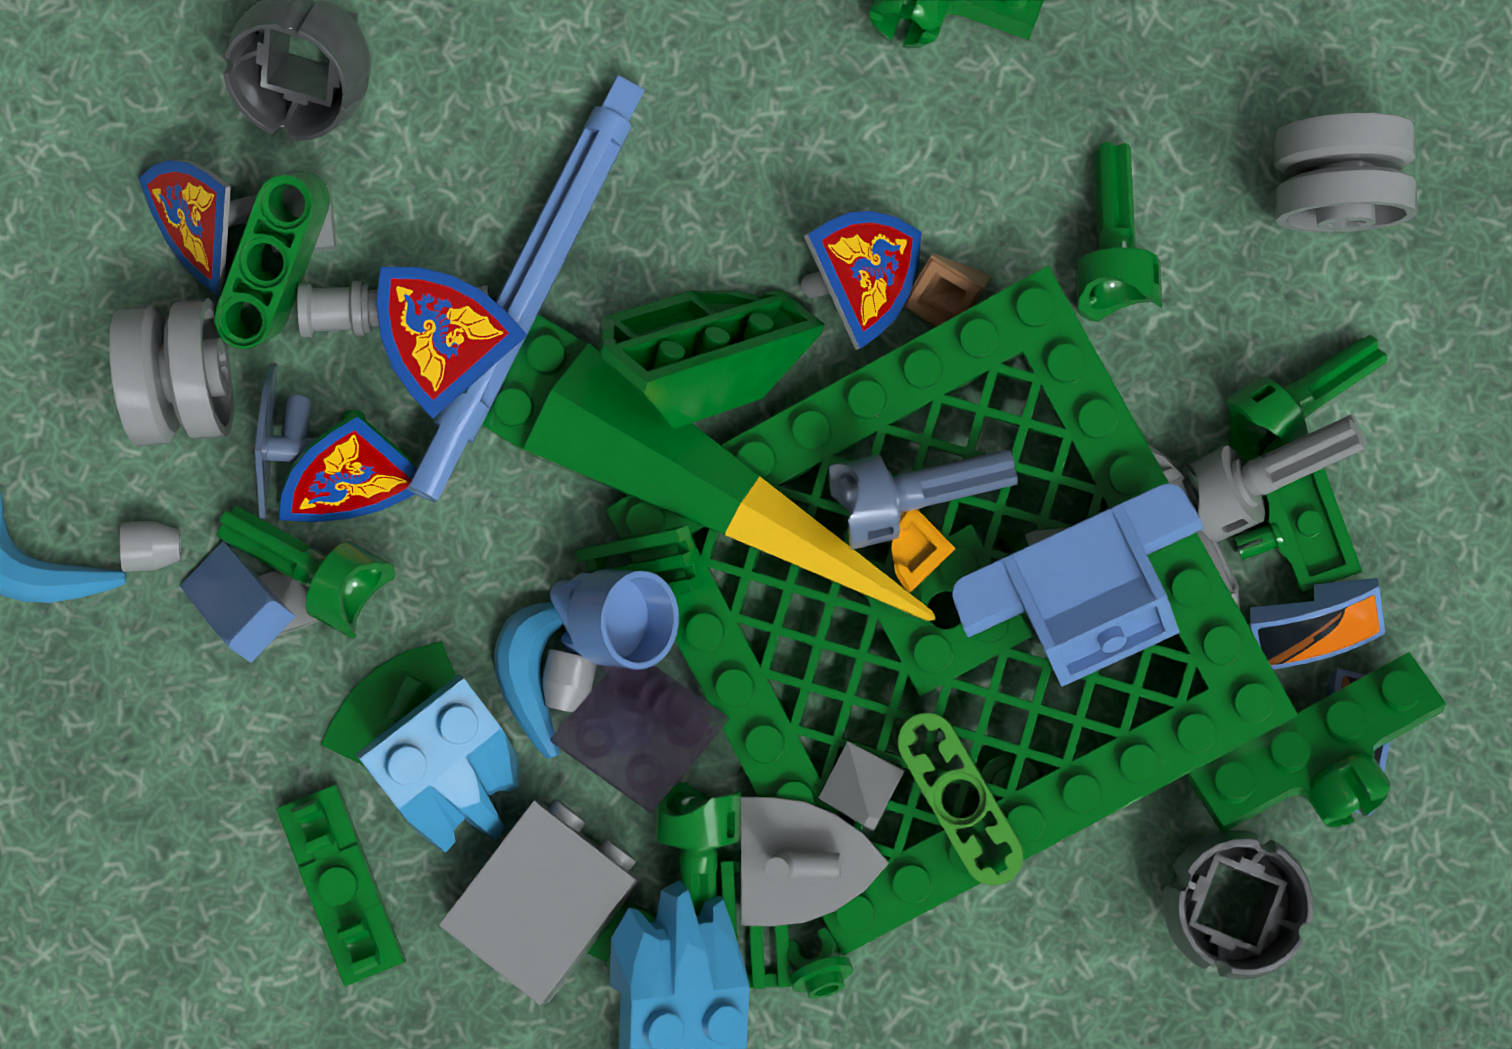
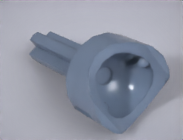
M1007 450L918 471H909L898 474L895 477H892L890 471L886 469L879 454L828 467L831 496L851 515L848 520L850 550L899 538L901 511L908 512L933 504L1017 485L1018 477L1014 469V458L1011 451Z

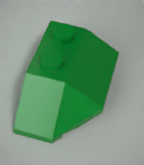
M689 291L602 317L599 326L600 356L635 397L650 408L660 420L676 429L762 399L822 334L825 324L783 291H764L762 297L741 291Z

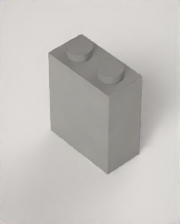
M557 799L551 807H548L543 802L533 801L439 924L440 927L540 1006L552 1000L642 881L639 876L631 871V868L637 861L630 854L608 838L604 840L601 846L597 845L580 831L587 822Z

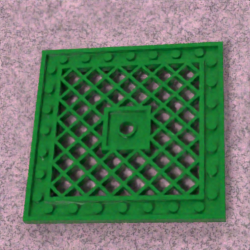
M1049 265L720 445L788 499L808 504L806 513L816 520L819 508L851 516L841 504L822 499L828 481V467L851 461L837 457V455L874 435L876 437L870 456L879 454L881 457L887 435L919 444L920 446L912 471L924 469L929 448L963 457L962 460L987 454L976 450L985 418L1019 427L1012 449L1015 472L1050 483L1040 516L1006 506L1011 486L1001 488L997 503L974 496L950 500L941 534L956 550L910 593L927 607L930 600L936 594L946 591L953 592L958 580L993 564L991 559L999 561L1011 555L993 549L1002 516L1037 525L1036 531L1046 530V528L1060 529L1072 527L1073 525L1049 519L1059 485L1093 495L1087 520L1098 515L1102 499L1109 510L1160 485L1170 484ZM1023 354L1033 373L1004 364ZM988 373L979 404L948 396ZM998 375L1032 384L1022 417L988 407ZM1040 388H1042L1063 428L1031 419ZM932 404L923 435L892 426ZM942 405L975 414L966 447L933 438ZM1028 430L1062 439L1053 472L1018 463ZM1071 443L1094 484L1062 475ZM820 465L812 495L781 487ZM890 472L891 475H892V477H895V476L898 475V474H895V473ZM627 496L605 508L620 538L689 525L704 587L693 592L674 595L679 612V624L675 641L758 797H777L805 801L835 813L844 819L839 810L819 799V796L836 765L840 748L844 749L847 741L892 764L908 768L901 755L886 750L895 719L899 718L908 721L913 716L918 715V713L899 708L909 676L920 697L942 685L934 714L941 717L944 715L951 688L986 698L976 731L954 724L951 725L959 737L973 741L969 755L975 765L982 744L1016 754L1007 788L988 781L985 782L993 795L1002 797L996 801L1023 846L1024 860L1298 716L1197 532L1147 555L1167 595L1180 632L1177 635L1188 654L1154 644L1142 650L1132 684L1099 675V670L1080 678L1085 680L1076 714H1072L1041 704L1051 670H1053L1047 655L1045 658L1012 649V647L1032 637L1021 615L1028 616L1026 611L968 638L962 622L952 629H941L931 621H925L867 595L865 596L871 606L841 598L839 595L842 585L832 581L829 594L798 585L801 567L792 563L786 581L755 572L761 550L752 546L749 548L744 568L714 560L713 556L720 533L709 529L703 551H701L693 534L706 527L631 496ZM960 503L993 512L984 546L972 524L950 535ZM848 527V531L844 542L850 546ZM891 540L885 564L870 559L867 560L904 588L893 566ZM671 543L628 553L633 562L679 554L677 543ZM683 567L653 573L664 581L685 577ZM711 568L741 577L732 608ZM752 581L783 590L774 623L742 614ZM794 593L826 602L816 636L784 627ZM836 606L869 615L859 649L827 640ZM878 620L901 662L869 652ZM741 624L770 632L762 664ZM781 636L813 645L804 679L772 669ZM823 649L856 658L847 692L814 682ZM1152 653L1186 663L1176 697L1142 688ZM999 655L989 688L956 679V677ZM1008 657L1042 667L1032 701L998 691ZM866 662L899 671L890 705L856 695ZM1197 669L1207 688L1187 698L1195 670ZM771 680L800 688L792 719ZM1095 683L1129 693L1119 727L1085 717ZM811 692L843 701L834 734L801 725ZM1139 697L1172 706L1130 729ZM994 701L1029 711L1020 744L985 734ZM853 705L886 714L877 748L844 738ZM1038 714L1072 724L1063 757L1029 747ZM1082 727L1114 736V738L1073 759ZM941 729L935 732H928L923 753L927 754L930 758L938 732L942 731ZM800 735L830 744L822 776ZM1025 757L1058 767L1016 790ZM936 766L937 771L926 774L940 778L943 774L952 770ZM915 779L908 803L890 798L885 808L904 814L895 846L869 839L882 855L888 857L886 859L889 861V864L864 892L836 911L822 916L843 956L981 884L968 872L944 829L904 849L913 817L942 826L933 811L917 807L921 789ZM964 779L953 781L960 784L951 814L956 818L961 816L969 787L977 789L974 784ZM989 811L978 824L967 828H960L958 833L964 843L975 834L984 851L981 856L976 858L978 865L982 870L992 866L1000 874L1008 869L1005 864V858L1012 853V850L1006 841L1001 844H995L985 830L986 827L997 825L996 818ZM857 821L854 823V827L862 832L864 825Z

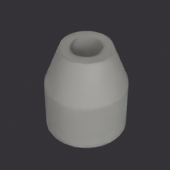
M156 521L121 522L120 559L122 572L156 571L181 561L180 529Z
M549 649L542 677L545 706L577 713L592 690L597 664L586 660L580 655Z

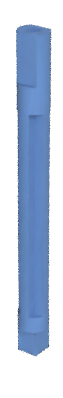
M619 75L612 82L601 106L593 107L495 300L527 335L632 128L629 120L645 89ZM526 338L437 415L434 421L437 430L407 490L433 503L438 501L467 442H474Z

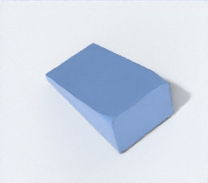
M224 541L180 585L181 589L216 634L231 650L250 663L296 617Z

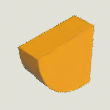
M918 509L901 513L899 538L892 540L891 544L895 573L909 593L956 550Z

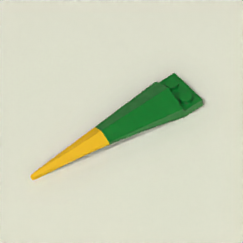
M537 315L481 427L534 458L733 538L925 621L935 620L931 609L854 549L850 550L849 545L691 423L673 429L669 424L660 420L650 408L629 391L601 358L600 351L590 343L587 344L542 316Z

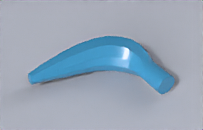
M0 492V595L23 602L51 603L108 591L126 583L127 575L126 572H122V569L51 563L26 555L13 543L8 535L3 513L2 493Z
M552 601L522 608L509 617L498 635L494 649L495 675L503 699L523 731L546 759L555 758L561 754L549 708L545 706L541 678V656L553 633L564 626Z

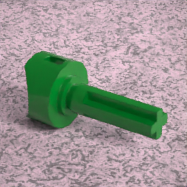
M1105 142L1099 144L1100 150L1094 151L1098 251L1086 254L1077 260L1075 272L1077 312L1081 317L1095 322H1099L1104 317L1121 308L1136 303L1152 302L1160 308L1163 305L1160 259L1156 254L1148 250L1136 248L1131 147L1127 143L1115 146L1112 142Z
M1370 334L1365 338L1361 337L1284 388L1267 377H1256L1226 397L1225 402L1229 404L1230 447L1235 449L1244 459L1245 463L1260 455L1307 435L1306 417L1387 363V355L1378 348V340ZM1273 442L1264 452L1261 453L1262 448Z
M236 505L231 512L225 511L219 520L222 524L216 533L219 539L308 587L305 603L307 614L352 639L357 637L355 633L357 618L365 603L378 589L395 578L394 565L349 540L340 543L327 556Z
M687 782L665 784L656 788L655 839L659 843L681 849L679 853L680 881L688 888L695 914L699 916L705 901L716 897V848L740 841L741 791L711 798L693 788Z

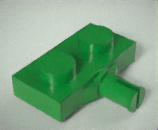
M1324 468L1264 495L1268 506V525L1233 536L1235 547L1260 540L1258 544L1237 551L1241 561L1277 548L1278 552L1289 563L1299 593L1314 589V584L1332 583L1363 572Z

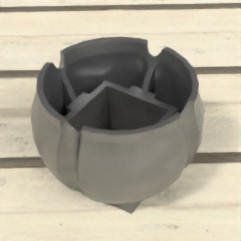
M262 0L253 5L243 14L232 30L224 56L227 58V67L223 73L228 93L237 108L250 122L271 135L278 128L285 127L288 130L290 140L294 141L319 138L349 120L366 96L369 83L368 74L370 73L371 65L368 45L358 26L359 14L346 11L331 0H319L317 2L314 0ZM290 35L309 40L330 59L329 66L289 54Z
M1220 831L1206 835L1189 845L1176 859L1172 866L1176 871V880L1173 884L1165 885L1163 915L1168 932L1176 946L1193 964L1202 969L1216 965L1219 975L1229 979H1254L1271 974L1281 968L1301 949L1305 941L1300 937L1299 932L1304 924L1312 923L1313 894L1308 877L1299 861L1282 844L1275 840H1269L1265 844H1261L1257 833L1250 831ZM1218 864L1266 883L1244 942L1196 922Z

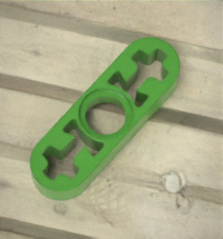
M922 713L913 716L903 725L898 737L899 751L907 767L972 877L983 884L993 886L1009 882L1019 873L1024 861L1023 846L950 722L932 713ZM922 725H925L931 732L940 729L944 732L946 739L941 741L938 747L946 763L949 764L959 755L964 764L962 769L952 770L943 774L933 786L929 784L925 774L937 771L935 764L927 754L923 753L915 756L911 749V746L918 741V735L915 730ZM959 779H964L974 784L980 795V803L977 810L966 818H956L950 815L942 802L943 792L947 785ZM989 811L996 818L997 825L986 827L985 830L995 844H1001L1006 841L1012 850V853L1005 858V864L1008 869L1000 874L992 866L982 870L978 865L976 858L981 856L984 851L975 834L964 843L958 833L960 828H967L978 824Z

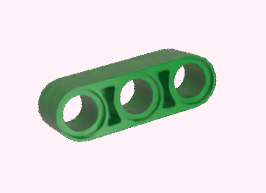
M300 170L274 176L266 181L258 192L215 312L214 322L216 330L222 340L232 347L247 349L258 346L280 334L288 321L298 293L299 282H302L329 210L330 195L328 187L314 173ZM288 185L298 188L304 196L305 210L300 218L290 214L284 206L283 194ZM266 243L275 246L282 254L284 264L280 275L271 273L263 264L262 251ZM244 302L253 304L260 311L262 326L259 332L251 330L242 321L241 309Z

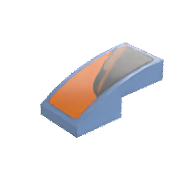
M1371 578L1314 584V601L1251 607V631L1272 669L1286 668L1326 659L1355 649L1384 635L1385 624L1379 579Z

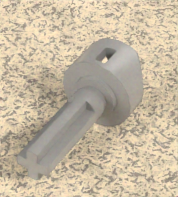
M1350 414L1273 451L1260 455L1245 463L1244 459L1235 449L1227 445L1184 465L1198 480V515L1204 528L1202 532L1212 541L1219 542L1263 522L1265 510L1261 495H1266L1284 485L1364 450L1368 442L1365 433L1359 427L1356 417Z

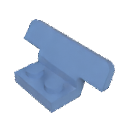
M1173 484L1160 485L958 580L953 589V599L963 628L969 638L1026 611L1059 683L1063 687L1180 633L1167 595L1147 555L1204 529L1202 521L1180 487Z

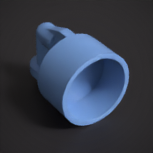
M603 569L592 574L580 573L570 580L558 581L551 588V601L566 628L561 641L568 653L582 655L586 660L597 665L645 669L660 662L669 652L675 641L679 624L678 605L669 585L656 574L646 571Z

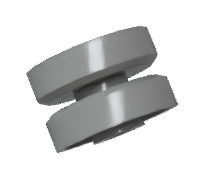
M1343 113L1295 121L1280 127L1274 133V167L1278 172L1291 177L1275 189V221L1280 227L1305 232L1365 231L1394 226L1409 221L1418 214L1417 182L1411 175L1400 171L1416 159L1415 127L1411 120L1396 115L1380 113Z
M209 298L176 301L171 306L166 316V321L161 313L151 304L118 308L113 313L109 336L112 384L122 425L132 444L138 447L169 444L175 438L180 425L187 435L194 440L227 437L232 430L234 398L227 343L222 340L216 330L214 322L216 307Z

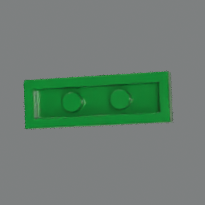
M339 785L330 786L276 808L344 987L405 963L406 958Z

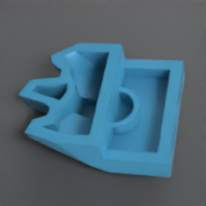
M459 674L355 754L411 828L444 853L456 842L453 831L463 820L488 838L497 840L505 827L489 796L497 791L511 792L519 788L518 755L500 725L466 680Z
M679 880L661 890L656 922H648L639 910L628 908L611 937L609 986L620 992L619 1049H747L749 982L723 898L719 895L705 901L700 915L696 916L689 890Z

